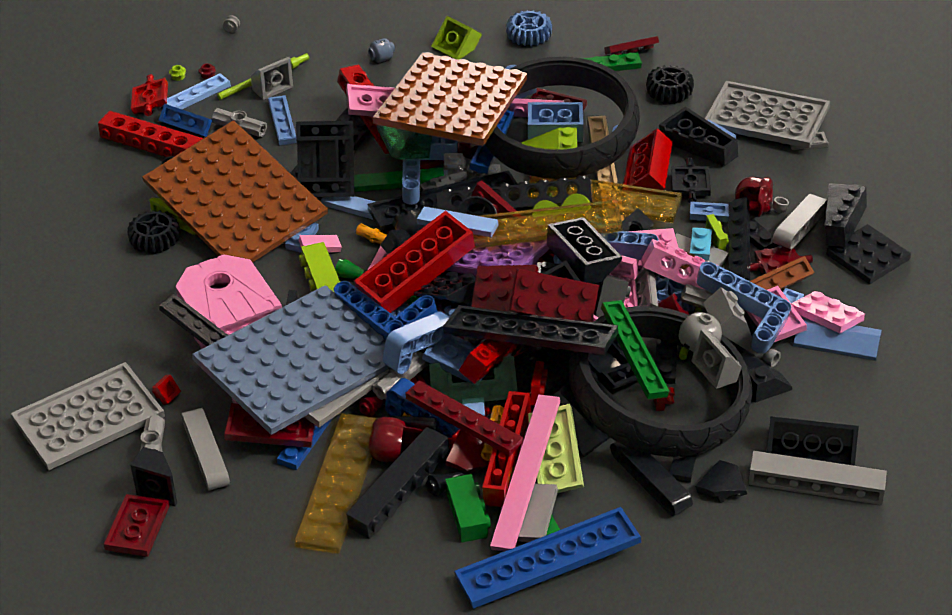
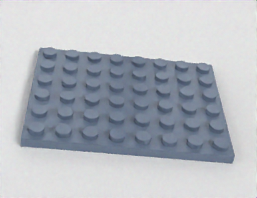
M326 285L192 354V360L271 435L390 369V367L383 363L386 343L383 336L378 334L368 323L347 307L342 300L338 299L335 293Z

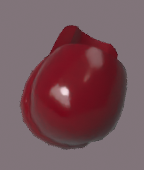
M750 176L741 180L735 189V200L747 196L750 201V211H759L758 217H760L762 213L768 212L771 209L773 197L772 179L770 177L758 178Z
M378 418L371 427L368 440L369 453L379 462L393 463L400 456L401 447H408L423 430L406 427L405 422L398 418Z

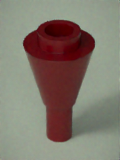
M377 396L361 398L359 410L363 415L371 418L385 404L386 399L381 400Z

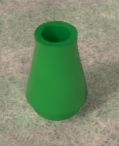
M339 259L335 268L339 277L357 279L366 271L347 259Z

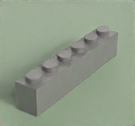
M753 451L748 485L882 505L887 471Z

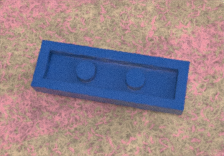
M164 104L159 117L161 122L207 137L212 120L167 104Z

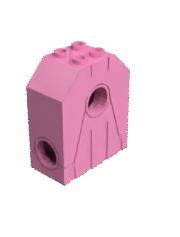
M229 255L218 256L217 258L201 262L198 265L187 267L176 285L178 297L228 335L282 308V304L250 259ZM195 338L201 349L206 347L204 344H202L199 340Z

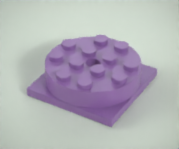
M495 231L492 238L475 235V248L445 271L457 272L460 275L471 273L476 276L478 266L537 265L539 258L549 250L546 245L547 239Z

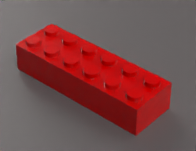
M445 210L354 280L355 287L389 313H392L411 298L415 291L421 289V286L429 284L475 248L473 232Z

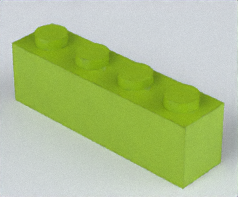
M320 242L301 246L302 255H299L301 267L305 266V278L310 279L308 280L310 291H315L326 285L334 292L335 285L340 281L325 243Z

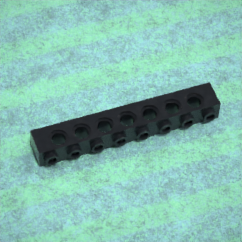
M578 176L576 179L571 180L558 178L556 181L551 182L539 180L537 183L519 182L518 185L504 183L500 184L499 187L489 186L519 213L531 212L534 206L542 200L552 201L558 206H562L565 199L570 196L568 191L572 188L577 189L576 194L586 196L591 206H594L593 184L591 178H587V176ZM464 187L459 191L444 189L442 192H438L437 209L457 212L458 206H453L454 202L458 199L463 201L465 198L471 197L474 189ZM552 190H557L558 194L556 196H549ZM538 192L537 198H529L531 193ZM513 194L520 195L517 200H510Z

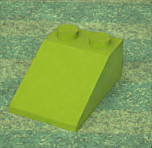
M556 128L526 140L522 144L542 149L576 148L577 128Z

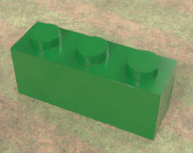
M472 474L447 478L446 495L461 543L488 538L487 528H491L489 515L484 514L483 498L479 499L478 496L480 495L478 482H474Z

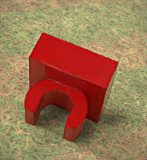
M171 374L165 375L152 387L153 394L156 398L160 399L162 404H168L181 392Z
M668 387V397L654 399L656 411L664 410L665 404H674L673 396H675V391L673 387Z

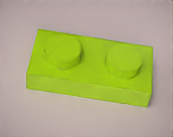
M714 214L706 215L705 229H712L711 242L713 246L726 251L729 239L728 235L722 230L721 222L717 221Z

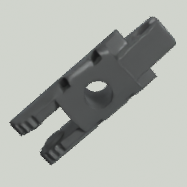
M462 171L432 178L430 181L421 183L420 190L423 191L461 182L458 180L465 179L467 172Z

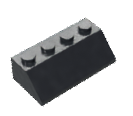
M584 217L548 224L546 245L561 262H568L581 282L591 284L602 282L622 261V256Z
M770 416L767 453L855 466L859 426Z

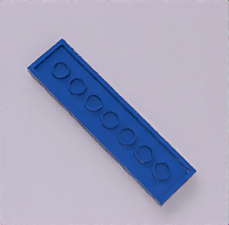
M619 507L455 570V577L472 608H476L641 543V536L623 509Z

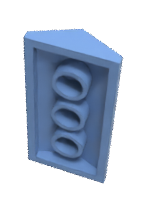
M801 316L807 324V330L795 334L793 346L876 360L882 330L855 325L842 333H838Z

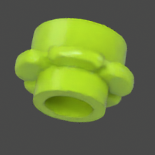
M175 65L169 70V74L173 80L180 81L185 78L186 69L181 65Z

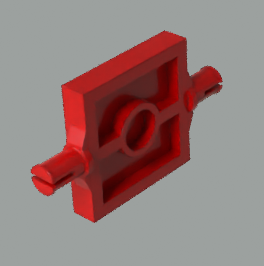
M149 74L146 77V83L132 88L131 110L133 114L144 112L145 116H151L152 108L162 107L164 104H167L168 82L166 78L154 80V76Z

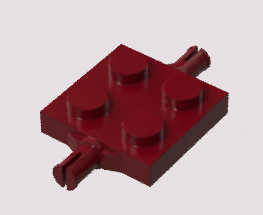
M783 246L758 250L754 254L757 263L750 264V272L760 271L762 274H766L803 256L798 255L794 248L791 250ZM805 255L808 262L812 263V255Z

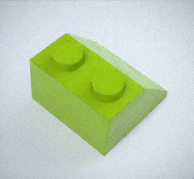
M446 16L431 47L454 59L460 60L475 50L482 34Z

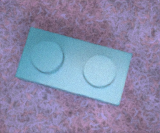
M692 228L691 254L709 261L712 229Z

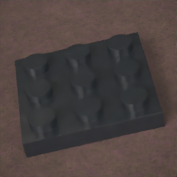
M868 224L853 232L846 247L830 246L826 252V255L868 284L875 282L911 258L909 251Z

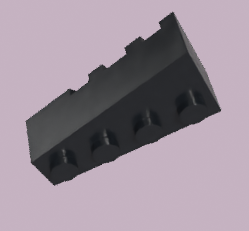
M829 183L825 221L826 245L847 246L867 208L866 187L856 184Z

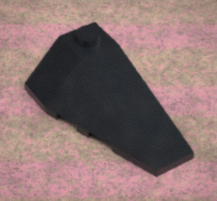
M730 341L746 363L752 383V399L755 403L792 390V386L782 373L735 342Z

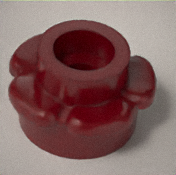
M205 63L198 72L202 78L209 79L215 75L216 69L210 63Z

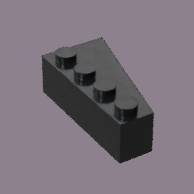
M686 106L659 124V130L672 141V146L724 166L738 157L737 139Z

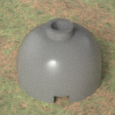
M703 312L693 313L683 321L678 337L683 345L686 343L690 346L689 350L694 352L702 329L707 330L721 342V325L710 314Z

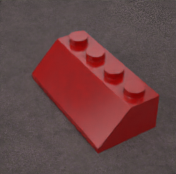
M658 128L630 146L622 188L624 195L652 197L665 189L672 141Z

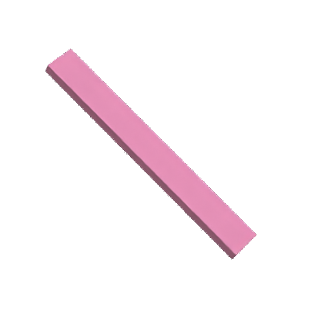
M538 395L492 538L490 545L492 550L505 552L516 546L560 405L559 397Z

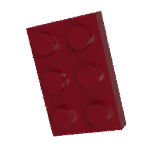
M126 494L104 542V549L148 557L170 507L169 500Z

